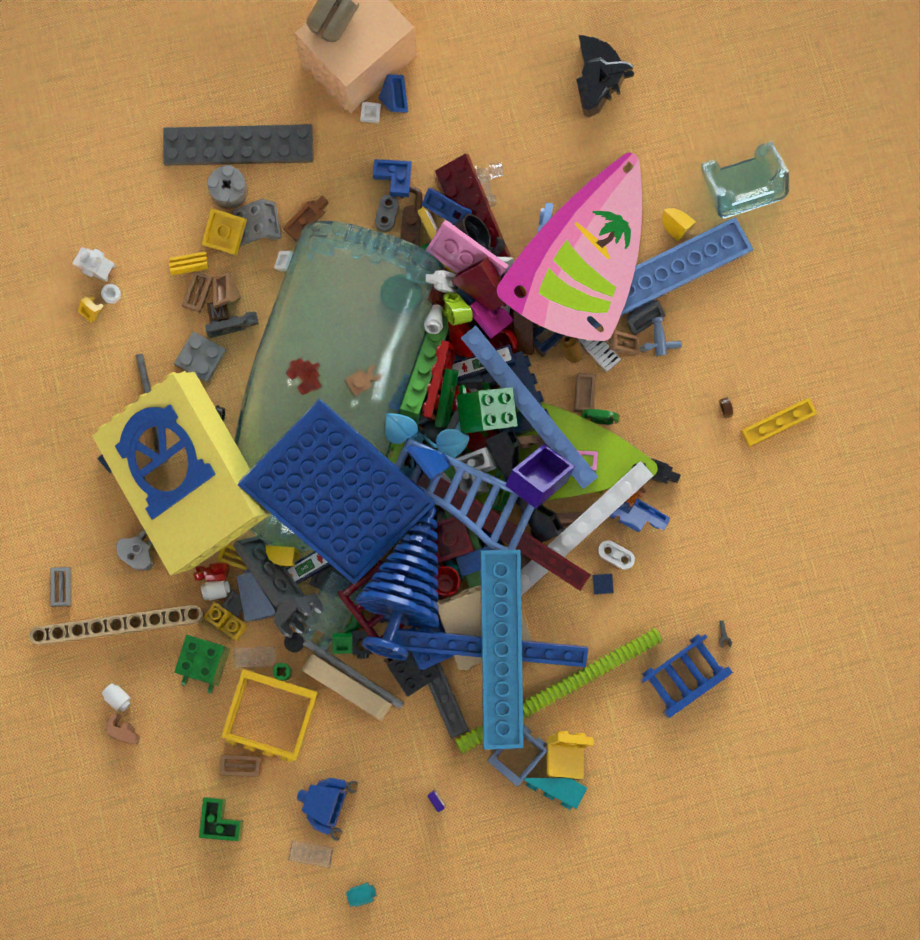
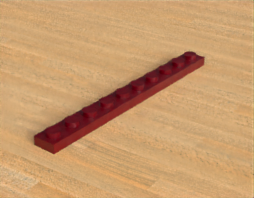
M423 473L417 485L427 489L430 480ZM441 477L434 494L444 499L451 483ZM457 488L450 504L460 511L467 494ZM474 499L466 516L476 523L484 505ZM490 510L483 528L493 534L500 515ZM507 520L499 539L510 544L517 526ZM525 531L523 532L516 550L519 549L522 554L581 591L591 574Z

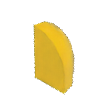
M675 208L665 209L662 214V223L665 230L678 242L684 237L685 232L688 229H692L696 223L689 215Z
M266 545V554L274 564L294 567V561L300 559L301 551L295 547Z

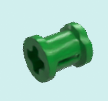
M278 663L273 668V675L280 681H286L291 677L292 670L289 665ZM286 667V676H278L280 673L278 669Z

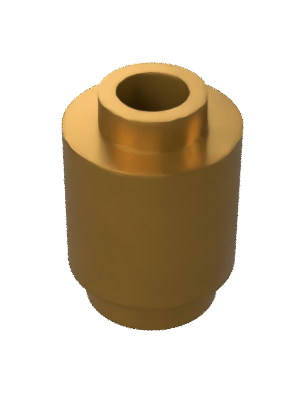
M564 336L560 341V346L566 359L571 363L579 362L582 360L584 353L579 339Z

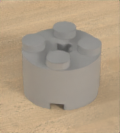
M230 165L217 168L207 180L209 193L213 201L220 207L236 208L247 197L248 189L243 174Z

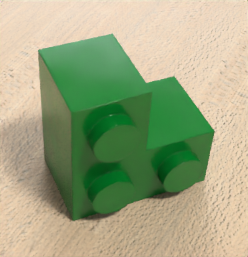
M203 797L199 838L241 841L243 820L224 819L226 799Z

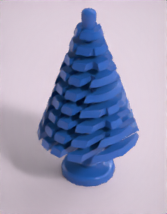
M434 506L416 522L418 525H414L408 530L411 535L406 534L400 541L402 544H398L394 548V553L386 558L387 563L380 566L379 572L373 575L371 582L367 583L364 587V592H361L356 598V602L360 606L365 607L366 610L383 615L384 618L388 619L383 639L377 637H366L363 639L362 646L375 654L395 660H407L408 651L399 644L394 643L400 623L425 629H435L439 626V618L437 616L439 614L437 604L438 592L436 591L438 590V581L435 579L438 578V570L435 567L438 564V558L434 555L438 552V546L434 543L437 541V533L433 531L437 529V522L433 519L437 509Z

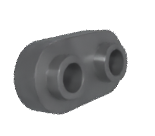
M387 194L380 199L375 223L377 229L381 232H389L394 227L398 211V200L395 196ZM391 201L392 205L387 206L385 203ZM382 219H387V220H388V222L385 223V224L382 223L381 221H382Z

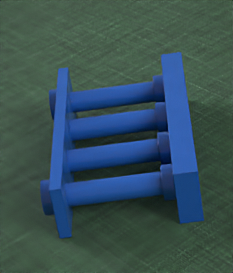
M706 634L703 636L696 635L689 640L691 642L689 646L658 668L653 670L651 667L642 673L644 677L641 679V682L644 683L649 680L666 704V710L663 713L667 718L675 715L733 673L729 666L725 668L719 666L702 641L707 638ZM695 646L713 670L714 676L710 679L703 677L686 653ZM679 657L698 682V687L693 691L687 688L671 665ZM662 669L666 670L682 693V699L678 702L671 699L655 676Z

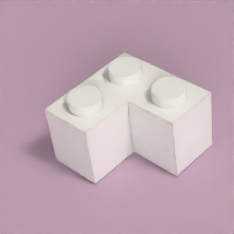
M482 448L456 458V460L483 472L498 468L496 460L488 448ZM464 472L459 483L460 490L468 494L475 476ZM482 480L475 496L489 491L486 481Z

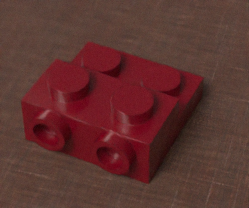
M453 516L437 522V529L433 531L437 533V541L434 543L438 546V552L434 555L438 558V564H443L475 551L468 528L459 519Z

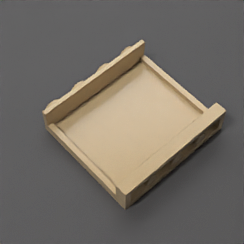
M481 585L438 600L439 615L446 633L481 636ZM521 611L522 640L532 641ZM454 655L459 670H469L475 664L482 663L481 657Z

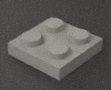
M193 331L174 365L187 372H195L199 379L208 383L226 353V349Z

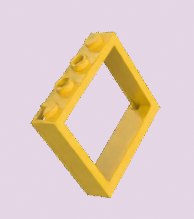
M243 669L221 737L225 738V742L236 746L238 742L244 744L243 748L255 751L257 748L263 750L262 754L270 757L276 754L282 756L281 760L290 763L293 760L297 761L319 692ZM248 679L310 698L293 753L231 734Z

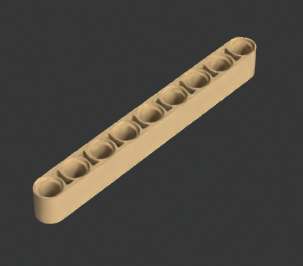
M196 605L39 626L30 631L29 638L34 644L49 645L198 624L204 619V611ZM197 609L199 616L197 619L192 620L190 612ZM174 612H178L180 615L177 622L171 621V615ZM154 615L160 616V622L157 625H153L151 622ZM139 617L141 624L139 627L134 628L132 621ZM120 620L121 628L115 631L113 624L115 621ZM97 623L102 625V630L99 633L94 632V626ZM77 626L83 628V632L79 636L75 635V628ZM61 628L63 636L57 639L55 632ZM39 631L44 633V638L41 641L36 639Z

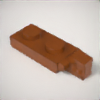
M322 195L316 202L313 200L308 202L283 227V230L293 240L298 242L325 213L323 209L329 204L328 200Z

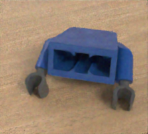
M328 778L319 781L317 785H310L308 791L300 790L297 800L304 803L302 812L307 814L306 818L311 826L326 835L331 834L332 838L338 841L340 838L335 837L333 834L335 831L343 833L341 828L335 826L347 793L344 789L355 793L357 791H352L350 784L358 783L356 781L346 783L345 780Z

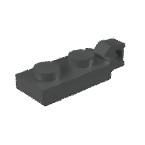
M247 312L245 316H232L228 320L212 321L205 325L208 337L213 338L246 330V327L259 325L256 312Z

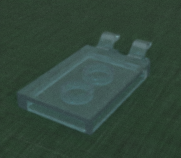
M330 570L317 595L323 605V611L319 614L311 608L312 615L310 617L306 616L303 621L304 624L308 625L301 634L303 639L311 641L315 631L318 630L324 633L318 641V645L327 650L332 641V633L343 632L352 613L342 602L337 592L348 588L353 584L351 581ZM362 586L349 596L355 606L358 604L356 602L357 596L364 592V587Z

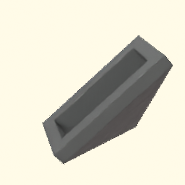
M654 300L631 311L626 321L632 334L637 335L654 324L652 323V318L665 317L666 315L660 302Z

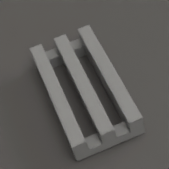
M71 567L51 568V607L71 606ZM64 571H66V602H64ZM56 572H59V602H56Z

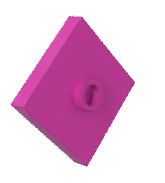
M478 301L470 305L473 318L490 339L514 321L504 308L500 310L496 308L490 311Z

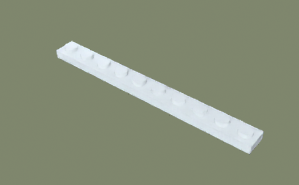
M640 461L554 539L548 547L565 557L654 475ZM533 560L521 569V596L549 570Z

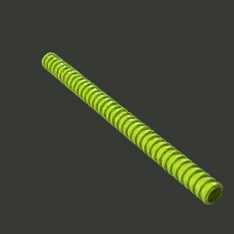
M652 628V631H646L645 635L641 634L640 638L636 637V640H630L631 643H625L624 647L620 646V649L616 648L615 652H609L608 656L605 654L604 658H599V661L595 660L593 664L589 663L588 667H583V670L579 669L577 673L573 672L572 676H567V679L563 678L561 682L557 681V684H552L551 688L547 687L545 691L541 690V693H536L535 697L531 696L529 700L525 699L523 703V720L525 717L529 718L530 714L534 715V712H539L541 708L545 709L546 705L550 706V703H555L557 699L561 700L562 696L566 697V694H572V691H577L578 687L582 688V685H588V682H593L594 678L598 679V676H604V673H609L610 669L614 670V667H620V664H625L626 660L630 661V658H636L635 655H641L642 651L645 653L646 649H652L651 646L655 647L657 643L661 644L662 638L657 629ZM483 723L481 727L477 726L476 730L472 729V732H466L465 736L461 735L460 739H455V743L461 753L465 754V751H470L471 747L475 748L477 744L481 745L483 741Z

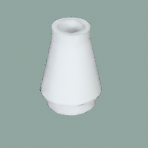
M440 305L432 306L424 322L425 330L428 333L437 334L443 328V308Z

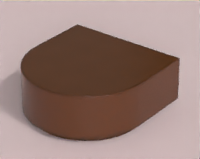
M728 397L720 399L719 404L724 418L732 417L733 408Z

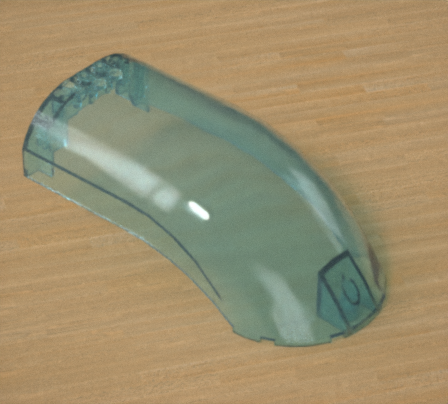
M317 221L307 224L302 228L259 344L237 423L234 441L247 462L249 469L273 447L319 398L389 459L392 442L385 435L386 414H400L405 393L427 334L424 322L432 306L437 305L441 291L434 288V284L426 282V274H434L435 271L440 270L447 271L437 258L419 246L403 239L349 223ZM375 365L376 369L371 371L372 375L378 376L381 374L382 377L376 382L370 381L372 387L354 397L344 380L361 369L365 374L369 367ZM272 514L250 529L258 538L274 546L295 547L301 552L313 550Z

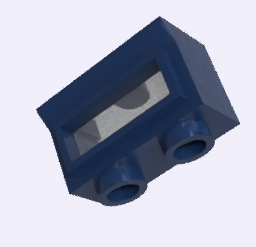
M536 326L534 327V348L544 357L546 352L552 346L558 345L565 335L542 326L540 328Z

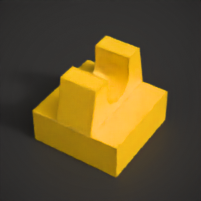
M93 296L90 298L84 297L80 300L78 312L90 323L97 319V316L104 307L102 304L96 306Z

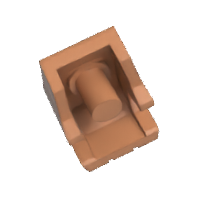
M113 713L107 720V728L105 730L108 733L107 735L114 739L138 745L140 736L134 732L136 729L130 723H123L121 727H118L117 723L121 716Z

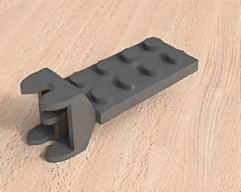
M263 535L236 541L233 546L238 555L247 565L269 600L277 607L274 618L277 628L288 638L292 636L290 626L301 635L304 632V626L301 621L305 619V616L310 617L312 615L311 608L319 614L323 611L320 599L315 593L304 595L285 566L274 564L269 560L266 554V545H269Z

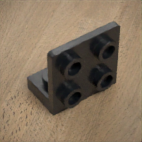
M408 651V658L404 661L391 658L384 659L387 667L407 696H410L440 675L434 665L420 670L411 651Z

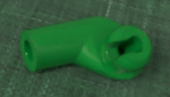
M352 613L350 623L343 627L345 633H352V631L361 627Z

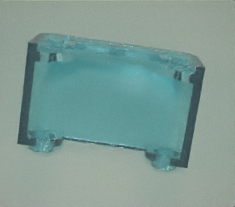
M772 142L759 145L754 152V158L720 168L717 161H708L701 164V171L715 210L721 218L730 217L780 201L788 195L789 171Z

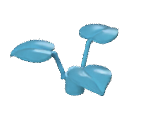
M386 414L385 435L392 443L401 444L407 439H413L422 443L425 440L432 447L438 448L437 451L450 457L459 455L468 444L469 435L455 429L441 431L436 437L437 444L427 438L426 434L421 433L420 428L412 418L400 414ZM412 457L411 467L403 466L401 469L409 478L415 467Z

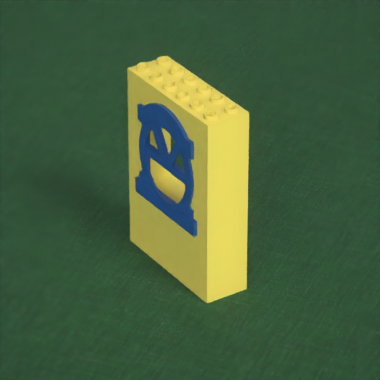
M186 371L181 373L172 372L165 376V380L162 383L152 386L149 393L139 396L136 403L126 406L124 412L113 416L110 419L111 422L98 427V431L92 435L170 576L194 569L271 515L269 511L238 486L239 481L250 468L195 372L186 373ZM154 426L158 427L160 454L139 442L140 436L147 429ZM166 428L173 431L180 438V441L168 450L166 447ZM185 447L188 456V470L182 484L171 491H161L149 485L144 477ZM136 450L153 459L152 462L141 470L136 462Z

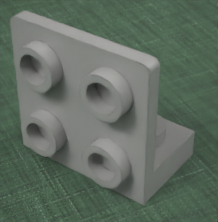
M260 199L233 210V215L247 219L240 246L264 237L273 240L282 238L276 202Z

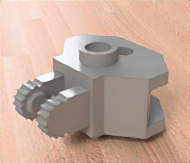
M144 529L138 536L120 539L116 544L118 557L136 570H150L155 564L152 555L154 548L151 540L148 543L143 541L147 536Z

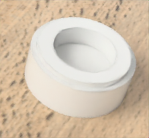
M107 284L102 288L101 296L105 302L114 304L121 298V291L116 285Z

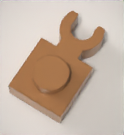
M375 365L369 367L365 374L361 369L344 380L354 397L372 387L370 381L376 382L382 377L381 374L378 376L372 375L371 371L376 369Z

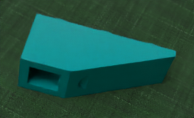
M570 778L524 779L527 782L525 786L534 791L537 788L544 791L543 796L552 801L554 798L561 800L560 805L569 810L572 807L577 809L587 790V787Z

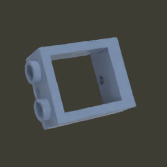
M524 724L523 737L538 748L540 752L519 777L497 759L503 749H497L488 759L492 766L517 787L548 751L545 748L547 744L539 737L535 740L530 735L532 731Z

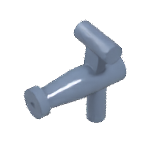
M663 317L652 318V323H654V344H643L640 346V351L646 352L655 348L656 356L667 355V349L681 348L682 344L681 341L666 342L662 325Z

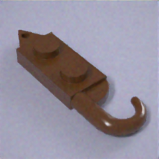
M410 187L409 191L416 196L415 205L406 206L402 215L400 249L403 250L406 258L411 249L419 248L421 218L418 210L422 208L423 195L416 187Z

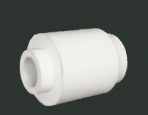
M209 581L201 585L204 600L209 599V601L225 598L231 592L228 581Z
M111 683L102 692L104 700L117 712L120 710L122 712L125 711L131 704L129 702L131 697L118 685L115 686Z

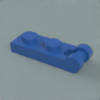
M428 188L421 204L452 224L467 214L472 213L470 209L461 206L432 188ZM458 212L461 213L459 219L456 218Z

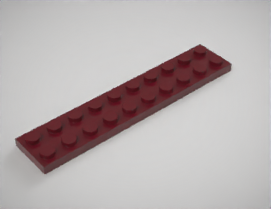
M465 153L435 170L444 195L461 206L472 211L471 214L480 218L485 224L491 236L490 247L495 248L496 237L503 238L470 156ZM458 212L456 218L459 219L461 213ZM506 244L504 250L497 257H511ZM518 285L514 288L516 296H526L523 286ZM510 307L509 315L514 320V310ZM514 321L505 327V329L512 331L513 334Z

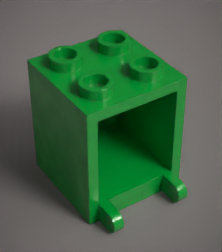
M485 382L483 383V391L466 393V386H459L460 395H456L462 433L517 427L513 387L490 390L489 383Z
M186 635L174 673L184 676L181 685L186 686L190 677L209 683L207 693L212 694L214 685H219L230 648Z

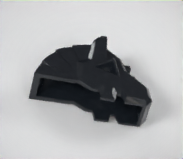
M579 35L584 67L582 76L576 80L583 113L585 116L591 117L600 112L607 99L609 101L612 100V93L621 94L619 88L624 79L634 76L632 71L634 67L629 62L621 61L617 52L607 42L595 37Z

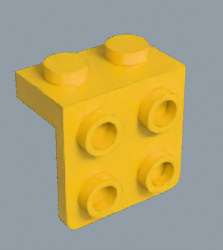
M557 731V734L548 736L547 775L558 778L583 779L584 748L593 746L594 737H586L585 733L570 735L568 731Z

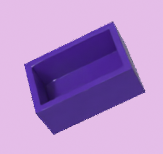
M543 444L512 469L505 486L536 509L568 482L575 466L549 446Z

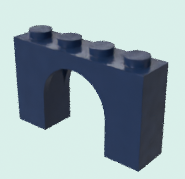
M522 351L513 354L516 364L509 367L542 407L541 402L544 399L541 391L536 390L535 384H538L535 374H531L528 368L532 366L528 355L524 356ZM489 372L482 374L484 383L488 382L490 387L498 384ZM520 411L517 412V427H512L516 436L535 431Z

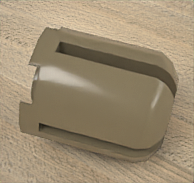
M318 0L307 18V26L317 36L332 9L337 5L338 8L321 37L325 41L336 42L340 39L354 13L359 8V3L356 6L352 0Z

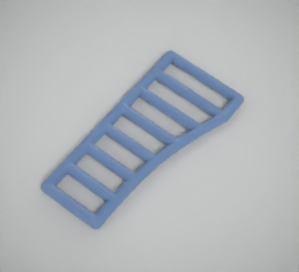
M407 439L395 465L400 470L402 469L409 454L406 450L408 446L435 449L413 439ZM446 455L450 460L448 464L457 468V471L444 499L434 494L442 474L434 481H430L427 489H422L435 500V504L459 519L489 548L493 550H515L534 507L529 503L527 504L508 548L497 543L519 496L505 486L507 482ZM417 464L410 477L415 483H417L422 472ZM464 472L475 476V479L459 511L450 503ZM483 480L492 484L493 487L476 523H474L466 515ZM501 488L511 494L490 538L481 529Z

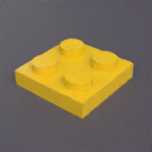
M211 208L201 245L237 255L247 219Z

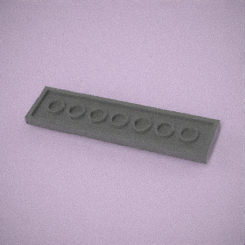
M312 124L163 128L164 166L313 162Z

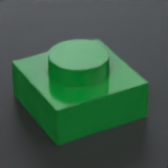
M332 633L333 654L352 653V633Z

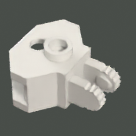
M81 247L72 263L81 269L85 275L89 277L94 276L106 282L109 279L107 276L111 269H114L116 266L104 257L103 252L97 249L92 251Z

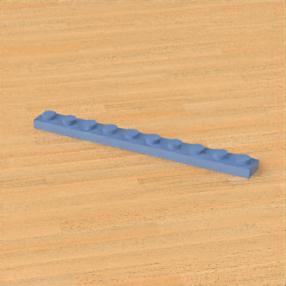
M473 327L462 336L461 339L501 388L513 387L515 406L545 443L575 466L571 475L584 489L598 478L597 474L478 327Z

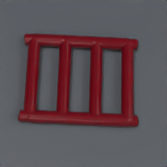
M379 560L357 583L351 584L344 591L343 589L338 591L337 594L370 637L383 639L384 634L379 637L373 629L384 618L383 615L376 614L367 621L361 613L365 607L359 604L355 606L349 598L351 594L369 581L375 573L379 572L378 569L384 564ZM400 623L399 628L402 629L405 625Z

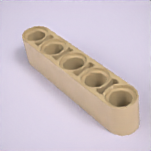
M313 654L310 655L301 669L381 721L392 706L388 701Z

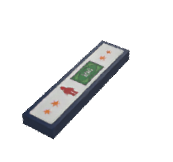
M510 344L495 349L508 366L516 364ZM475 355L472 358L468 357L455 361L452 368L459 370L457 382L488 373Z
M314 551L295 562L294 567L288 566L286 569L298 585L331 564Z

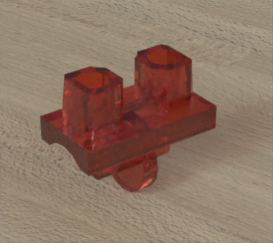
M299 358L289 363L291 366L286 371V375L291 380L300 377L303 382L297 388L302 395L319 390L322 387L317 379L321 376L317 371L320 367L318 362L312 365L309 360L304 362L302 358Z

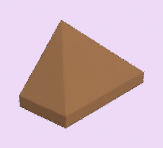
M229 271L213 278L214 308L241 298Z

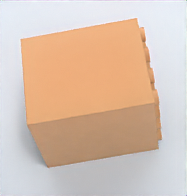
M352 0L356 6L359 3V8L354 13L340 39L336 42L325 41L321 37L336 12L337 5L332 9L317 36L311 32L307 23L295 32V42L298 45L297 50L300 53L299 58L302 61V67L307 72L310 70L314 74L313 78L318 84L322 83L326 87V92L332 98L335 96L338 99V104L344 111L346 109L350 113L355 111L362 102H365L383 86L387 75H396L416 57L415 28L389 0Z

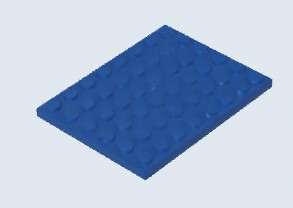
M320 398L238 483L240 488L353 584L357 583L436 503L431 496Z

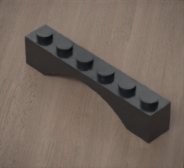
M512 427L486 439L488 450L493 454L498 469L502 471L505 477V482H507L512 469L519 465L521 443ZM518 497L516 504L519 505L524 513L528 503L521 497ZM542 504L538 508H534L528 524L535 539L545 542L564 531L555 512Z

